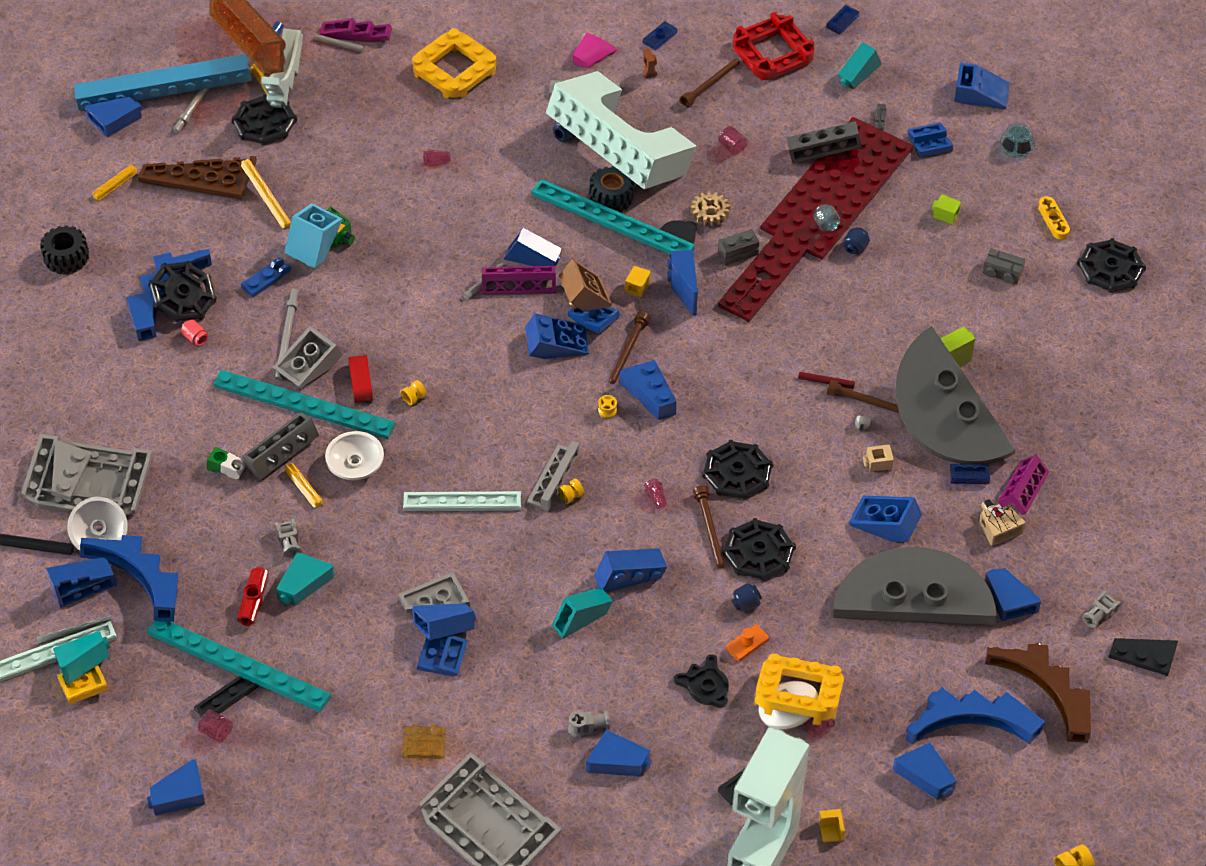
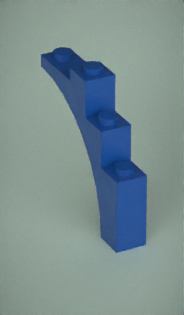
M209 249L172 257L171 252L153 256L156 272L159 271L163 263L186 262V260L190 261L198 269L212 265ZM175 270L173 272L181 274L184 270ZM156 273L140 277L143 289L142 294L126 297L138 341L157 337L155 318L158 309L154 307L155 303L151 288L148 286L149 281L153 279ZM165 274L160 281L166 282L169 276ZM158 288L161 299H163L164 290Z
M122 535L121 540L81 538V558L97 559L106 557L109 564L124 570L144 587L153 606L154 621L174 622L178 573L159 572L160 555L141 553L142 536Z
M941 687L937 692L933 691L929 695L927 709L921 714L920 719L917 722L913 721L908 726L906 740L913 745L923 736L940 728L958 724H980L1005 730L1030 744L1043 732L1045 721L1008 692L1001 697H996L991 703L974 689L969 695L966 693L959 701Z

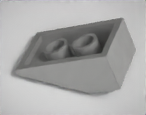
M309 326L273 368L301 388L330 370L343 355L335 343Z

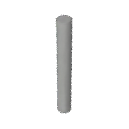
M318 34L314 36V41L361 53L364 50V46Z
M500 263V264H499L498 266H496V267H506V266H505L504 263ZM482 279L465 292L463 297L469 300L482 289Z

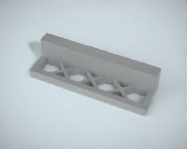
M572 441L569 447L557 445L527 500L528 505L545 511L550 510L558 495V487L563 485L579 455V443ZM560 451L565 452L562 460H559L557 456ZM559 465L556 472L551 474L550 468ZM551 480L547 488L544 489L542 483ZM543 494L541 503L534 501L535 496Z

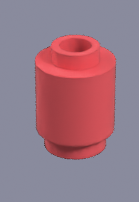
M195 320L183 323L181 333L193 345L202 346L207 342V331Z

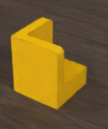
M634 266L625 280V292L642 298L651 283V271Z
M841 809L820 811L818 821L822 842L844 841L845 828Z

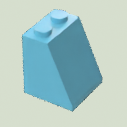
M311 203L293 215L284 253L294 259H298L309 267L316 268L325 261L342 218Z

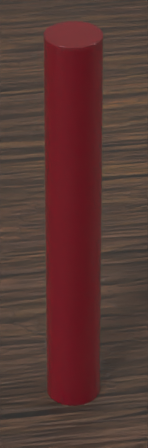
M799 372L798 379L829 384L831 380L839 382L838 384L842 385L841 387L854 389L855 381L805 372Z

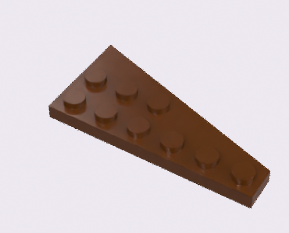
M250 156L249 160L255 167L257 158L256 156ZM235 157L233 160L228 161L208 159L194 160V163L184 164V161L173 165H167L166 163L143 164L138 175V181L242 199L249 182V177L241 165L242 161L247 159L240 160V157Z

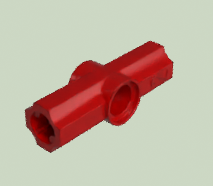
M256 567L251 570L248 583L243 589L244 596L237 617V621L243 626L255 624L259 607L263 603V593L269 576V572L263 567Z

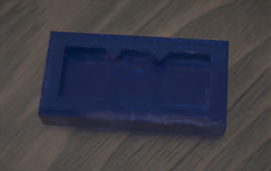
M845 4L826 23V28L840 35L859 16V11Z
M664 21L645 36L642 43L656 51L676 35L678 29Z
M950 464L951 484L990 483L989 464Z

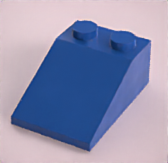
M693 250L671 251V258L667 259V281H671L672 289L691 314L697 315L698 289Z
M863 495L849 521V525L889 541L908 542L922 513L915 497Z

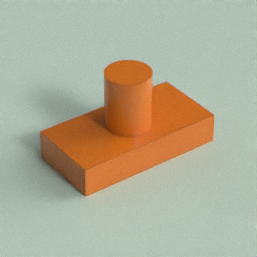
M755 624L751 628L744 629L739 637L726 645V650L738 662H741L767 643L770 637Z

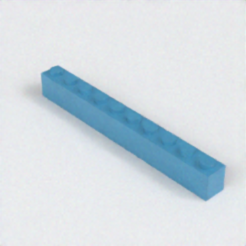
M247 54L74 84L78 110L81 111L85 110V106L125 97H131L134 101L252 80Z

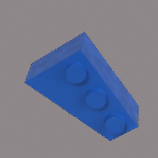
M655 360L620 370L619 384L630 391L631 395L637 398L658 420L676 415L677 401Z
M660 548L606 551L594 576L598 587H602L605 592H610L661 579L667 566Z
M106 557L46 568L51 589L60 608L117 585L114 573Z

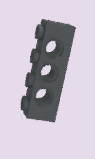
M856 121L787 137L792 164L862 148Z
M300 412L245 453L242 458L249 473L261 480L290 457L297 454L306 445L310 444L319 434L312 418Z

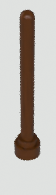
M739 59L732 60L694 91L685 92L679 98L680 103L689 108L694 104L697 96L739 65Z
M643 311L637 312L634 318L635 327L609 378L610 384L616 383L620 370L623 369L641 329L648 325L651 319L648 313Z
M831 380L829 383L828 395L838 396L841 394L899 413L897 404L841 387L842 385L834 380Z
M700 485L693 489L694 498L701 505L716 566L723 568L724 561L707 501L710 495L707 486Z

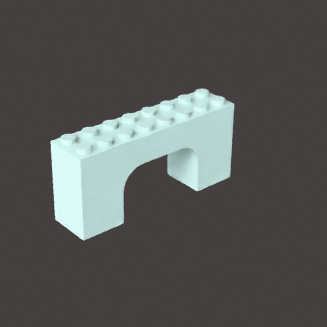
M596 71L555 83L546 114L640 187L647 189L687 174L696 145L672 127L647 133L636 130L614 114L622 89L600 72Z
M771 727L767 729L734 789L732 811L747 817V820L728 854L727 866L780 865L799 828L809 744L804 740L791 737L780 729H773Z

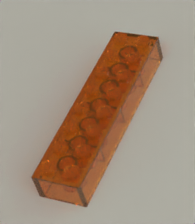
M210 0V16L264 75L284 72L286 62L284 57L285 40L280 37L277 31L265 21L247 0Z

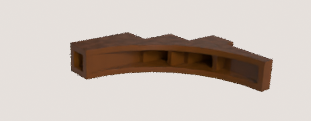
M1039 643L1028 644L1027 650L987 647L985 655L986 665L1002 667L1021 674L1042 688L1053 700L1064 721L1067 741L1089 742L1091 735L1090 690H1083L1081 688L1070 689L1069 668L1049 666V645Z

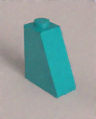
M864 42L858 46L838 73L840 83L847 88L850 86L855 89L882 65L876 49Z
M297 552L276 588L277 598L284 604L296 606L333 579L335 576L334 565Z
M602 587L566 596L552 626L564 639L606 615L613 601Z
M100 631L54 647L53 651L66 683L73 682L109 657L107 649L110 648L107 637L102 638Z

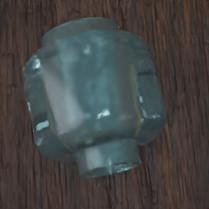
M823 204L815 210L814 220L822 231H833L840 223V216L834 206Z

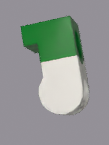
M215 447L207 458V470L212 472L218 471L233 479H239L246 468L241 458L218 447Z

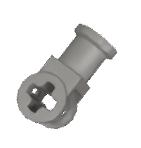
M293 518L291 521L280 524L275 522L278 540H280L281 546H284V556L290 558L296 556L297 552L301 553V548L297 544L298 532L295 519Z
M1106 590L1093 602L1092 610L1084 613L1082 616L1084 622L1091 628H1096L1098 622L1102 619L1106 621L1110 616L1112 617L1122 605V602L1116 601L1109 596V592Z
M575 711L569 716L568 732L573 737L592 734L594 729H610L607 711L597 715H592L591 711Z

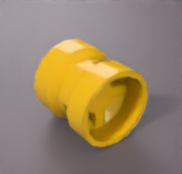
M416 380L411 383L410 387H405L401 390V396L407 404L412 406L418 399L426 397L427 391L423 384Z
M576 478L571 480L568 485L558 487L559 496L567 505L573 502L574 498H580L585 495L583 486Z

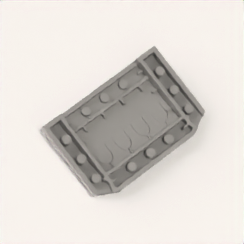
M40 434L21 493L23 497L39 508L72 512L85 499L104 497L117 503L126 516L136 514L153 458V451L138 448L128 451L62 441L59 439V436ZM55 440L92 452L91 459L70 501L51 495Z
M472 752L419 803L427 826L472 866H530L562 833V829L547 816L544 817L487 769L486 764Z

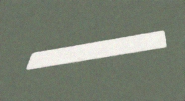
M112 616L39 636L36 639L38 643L86 630L108 621L113 622Z

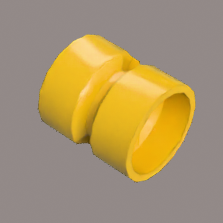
M1083 844L1070 849V853L1066 851L1054 858L1055 866H1095L1092 854Z

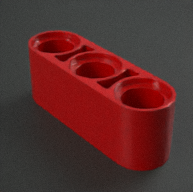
M367 355L348 357L354 403L373 401Z

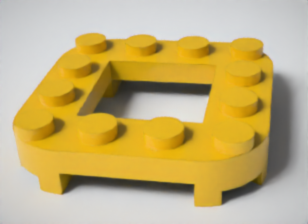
M451 29L449 32L444 33L412 58L415 77L426 80L443 92V97L447 99L449 97H466L467 91L487 76L492 78L496 70V56L494 53L465 33L459 32L458 29ZM451 50L454 52L458 50L475 62L456 78H453L434 64Z
M770 654L769 658L762 665L756 686L754 704L765 709L764 714L772 716L774 709L814 717L813 724L821 725L823 720L831 719L834 721L844 681L843 674L841 673L842 669L838 666H828L818 662ZM785 675L822 683L818 699L778 691L782 676Z

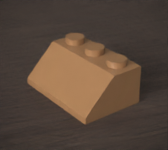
M574 259L560 272L561 285L564 287L565 294L569 298V304L573 308H579L585 312L607 308L612 305L600 276Z

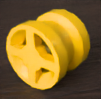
M604 395L599 399V415L603 418H612L616 415L617 400L615 397Z

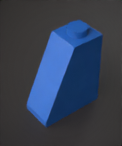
M131 97L85 106L87 118L106 137L142 118L141 105Z
M522 228L509 245L504 260L530 266H556L561 258L559 256L561 248Z
M1006 568L992 569L986 572L984 581L991 591L1001 621L1039 612L1040 598Z
M465 603L412 606L413 624L429 640L474 629L475 612Z
M606 730L586 761V771L599 774L641 776L643 771H648L651 766L650 750Z
M930 742L894 759L893 770L935 799L947 798L954 793L957 781Z
M196 759L189 761L149 787L151 796H147L149 809L153 808L155 815L204 805L205 801Z

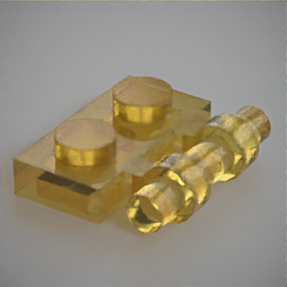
M419 724L404 726V734H412V736H403V758L444 759L445 737L438 735H446V727H439L438 724H431V726H419ZM419 734H425V735H431V736H419Z

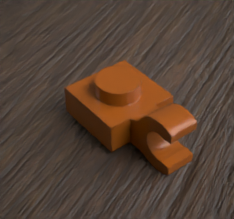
M650 48L643 50V74L645 78H648L650 73L657 76L655 65H657L656 56L652 55Z

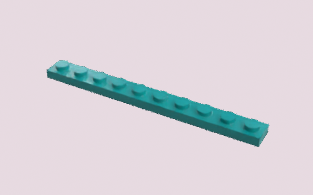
M540 179L531 191L534 197L671 255V251L695 250V244Z
M222 369L213 383L215 388L294 412H302L314 418L387 440L396 426L395 421Z
M154 621L147 629V635L250 680L317 712H321L331 700V693L172 622Z

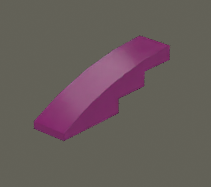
M354 18L322 22L319 35L334 39L362 42L390 40L392 26L391 24L374 26L372 21L356 23Z

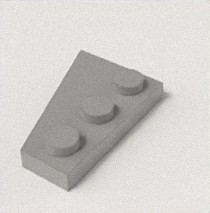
M55 440L51 495L67 501L71 500L91 459L92 452Z
M453 572L398 594L399 600L407 614L413 613L412 606L465 603L467 606H470V601Z

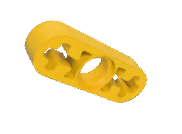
M1048 196L1042 197L1039 200L1038 209L1055 238L1060 240L1066 239L1069 235L1070 227L1053 198ZM1056 216L1058 220L1054 221L1051 220L1049 217Z

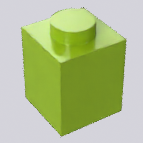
M941 194L939 200H935L933 203V218L953 225L960 213L961 201Z

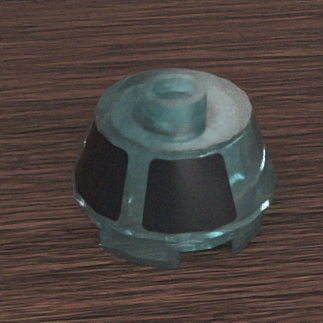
M1015 123L1010 125L1002 134L1000 145L1007 152L1008 156L1022 158V156L1031 153L1035 146V140L1028 126Z

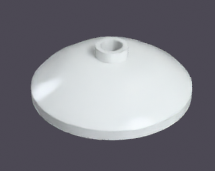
M352 431L343 433L333 439L326 449L325 457L328 468L336 476L346 480H361L378 471L383 463L384 452L381 443L374 436L365 432Z
M92 497L83 500L72 510L68 519L67 529L71 542L80 550L81 538L121 540L122 535H127L128 523L124 511L117 503L104 497ZM99 524L103 526L101 531L96 530V526Z
M789 681L779 684L778 691L789 692L795 695L810 696L811 698L818 699L816 689L808 683ZM759 706V715L762 721L767 726L775 729L793 728L811 718L774 709L772 716L764 714L765 709Z

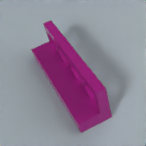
M555 266L482 267V295L556 293ZM526 280H531L535 285L531 288H525L522 283ZM544 280H552V288H544L540 284ZM486 281H494L498 286L494 289H486ZM507 281H513L516 286L512 289H507L503 284Z
M1037 454L1021 460L998 500L1002 508L1013 503L1021 515L1026 514L1049 473Z

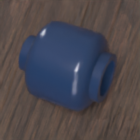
M558 122L554 124L553 134L560 142L566 143L576 137Z
M860 227L852 228L843 240L846 251L852 255L862 254L870 242L868 232Z
M747 583L733 591L734 599L731 601L736 610L741 609L742 612L748 613L760 606L762 596L755 585L752 586Z

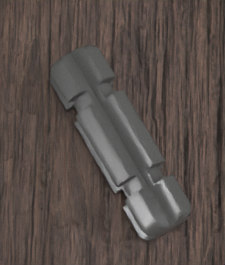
M879 103L876 109L875 128L884 131L886 105Z

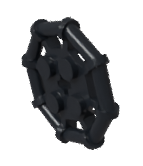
M267 94L249 101H242L237 113L231 118L232 124L235 125L239 133V138L258 142L262 145L281 138L286 139L298 118L294 115L290 102L287 101V106H281V108L272 107L271 104H267ZM263 104L262 106L252 108L253 106ZM245 111H247V112H248V113H247V114H248L247 117H246V118H242V116L244 115ZM285 111L287 117H282L281 112ZM286 123L284 128H280V125ZM242 124H247L248 129H244Z
M1114 238L1097 243H1088L1081 258L1077 260V265L1080 266L1086 282L1109 290V293L1129 287L1135 288L1142 273L1146 271V265L1137 253V248L1118 242ZM1091 253L1095 254L1094 258H1089ZM1128 257H1132L1134 262L1129 261ZM1088 266H1093V268H1094V272H1093V273H1091V271H1090V269H1089ZM1130 269L1136 270L1133 276L1129 274ZM1097 277H1102V278H1104V279H1107V280H1109V283L1106 282V281H1104V280H1101V279H1099V278H1097ZM1121 279L1126 280L1123 282L1114 283V281H1120Z
M187 260L180 263L161 264L159 271L148 283L154 299L155 309H160L178 323L184 320L204 319L209 308L217 300L211 283V275L204 273ZM184 270L181 274L174 273L173 271ZM189 271L199 277V279L191 275ZM165 274L169 276L166 282L160 281ZM202 283L205 285L206 293L201 290L200 286ZM184 287L186 289V294L181 293L179 288L183 289ZM158 288L164 290L163 299H161ZM200 299H205V303L200 308L197 303ZM169 302L178 308L177 312L165 305V303ZM189 308H192L195 311L182 313V310H188Z
M732 439L706 453L707 459L704 471H702V477L706 478L716 490L717 495H727L747 500V497L769 487L770 473L774 465L773 461L769 460L759 449V445L735 442ZM752 455H755L759 461L757 462ZM714 461H718V467L712 468ZM734 467H742V469L740 471L734 470ZM758 469H763L762 477L757 475ZM719 475L723 482L720 484L714 476ZM753 481L757 483L748 489H746L745 487L747 484ZM730 485L731 487H740L741 490L726 487Z
M753 518L752 521L736 528L731 527L725 548L722 549V554L726 556L737 575L742 574L766 581L767 578L783 571L787 572L790 569L789 564L793 552L796 550V544L790 540L781 524L776 525ZM761 529L768 530V531H767V533H763ZM778 535L783 543H779L775 536ZM737 538L740 539L739 546H734L735 540ZM756 546L763 547V550L757 551ZM785 550L783 559L778 557L779 551ZM734 554H739L743 561L739 563ZM772 563L777 564V566L765 571L766 566ZM747 565H750V566L753 567V568H758V567H759V568H760V571L754 570V569H750V568H746V566H747Z

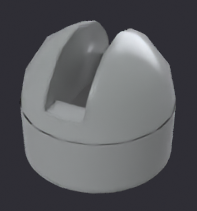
M856 416V428L859 430L861 425L863 426L862 431L867 430L871 419L864 416Z

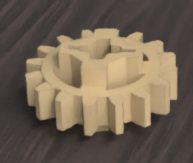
M710 191L707 195L701 193L700 197L695 196V201L691 203L692 218H697V223L702 221L704 226L707 223H710V226H713V223L720 225V220L725 222L726 217H729L730 204H728V199L723 200L724 196H717V192L711 195Z

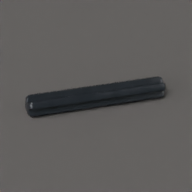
M0 533V545L67 555H72L74 551L72 543Z

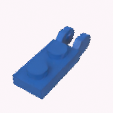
M278 257L272 261L271 265L266 266L242 282L241 288L254 298L289 273L292 267L289 264L282 266L284 260Z

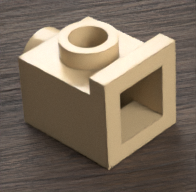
M890 445L867 447L866 455L863 456V463L865 467H869L870 472L892 471L894 459Z

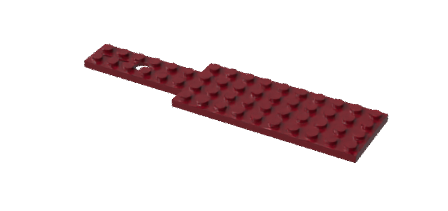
M852 117L848 123L856 121L862 148L816 159L762 223L760 230L772 235L773 238L718 302V307L750 322L806 253L821 260L825 258L913 150V145ZM834 214L838 216L840 220L839 222H837V219L833 217ZM760 272H765L769 274L770 278L760 281L756 278V275Z

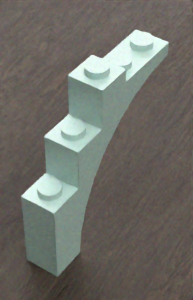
M283 29L280 50L274 70L270 77L262 76L261 84L267 92L266 100L272 107L281 108V106H287L289 90L293 89L294 74L298 75L303 40V34L300 30Z

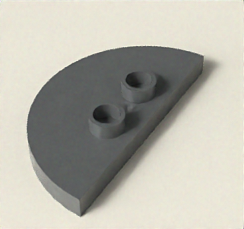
M931 326L923 331L905 352L896 379L897 406L908 432L928 452L954 463L985 465L1014 455V447L934 328Z
M902 547L877 553L865 559L850 571L837 591L834 602V618L995 625L996 607L986 582L964 561L935 549Z

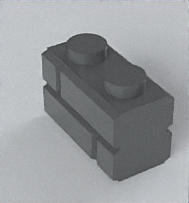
M752 229L718 240V254L725 265L758 255L759 239Z
M990 248L984 263L983 274L991 278L1003 279L1007 283L1018 284L1026 259Z

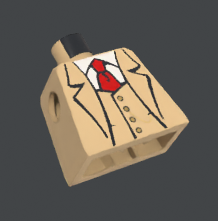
M990 499L981 504L983 511L981 512L979 522L991 547L1024 533L1026 522L1009 505L1002 508L1000 504L994 505Z

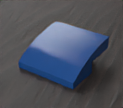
M941 122L908 129V135L920 158L953 151V144L947 138V130Z
M610 307L585 312L579 308H572L568 311V316L581 326L601 333L620 317V312L618 309Z
M454 635L429 640L426 637L416 669L442 675L457 676L468 640Z

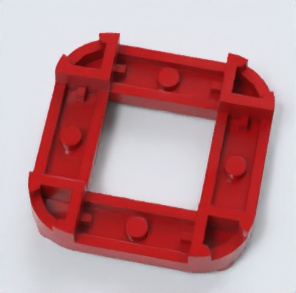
M772 12L767 20L747 28H743L742 25L738 26L733 35L732 47L751 72L763 81L777 78L806 66L813 61L814 41L812 39L808 40L793 23L794 18L790 14L787 17L777 15V12ZM779 34L793 50L791 53L770 60L768 57L764 58L753 44Z

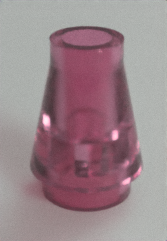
M428 149L423 152L424 164L431 167L449 162L450 152Z
M651 479L644 484V491L656 508L665 507L667 501L662 482H659L658 479Z

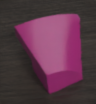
M586 32L573 53V64L589 69L596 62L604 60L608 54H614L616 48L605 40Z

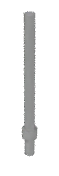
M210 88L201 89L186 111L177 119L178 122L173 128L174 133L178 134L182 127L187 125L191 114Z
M297 289L291 290L290 299L287 301V316L279 359L288 351L294 314L298 308L297 297L299 291ZM276 371L275 380L282 381L283 375Z

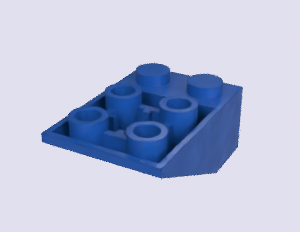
M960 63L954 102L1006 109L1010 82L979 65Z
M535 313L525 326L529 356L548 359L589 354L585 327L579 323Z

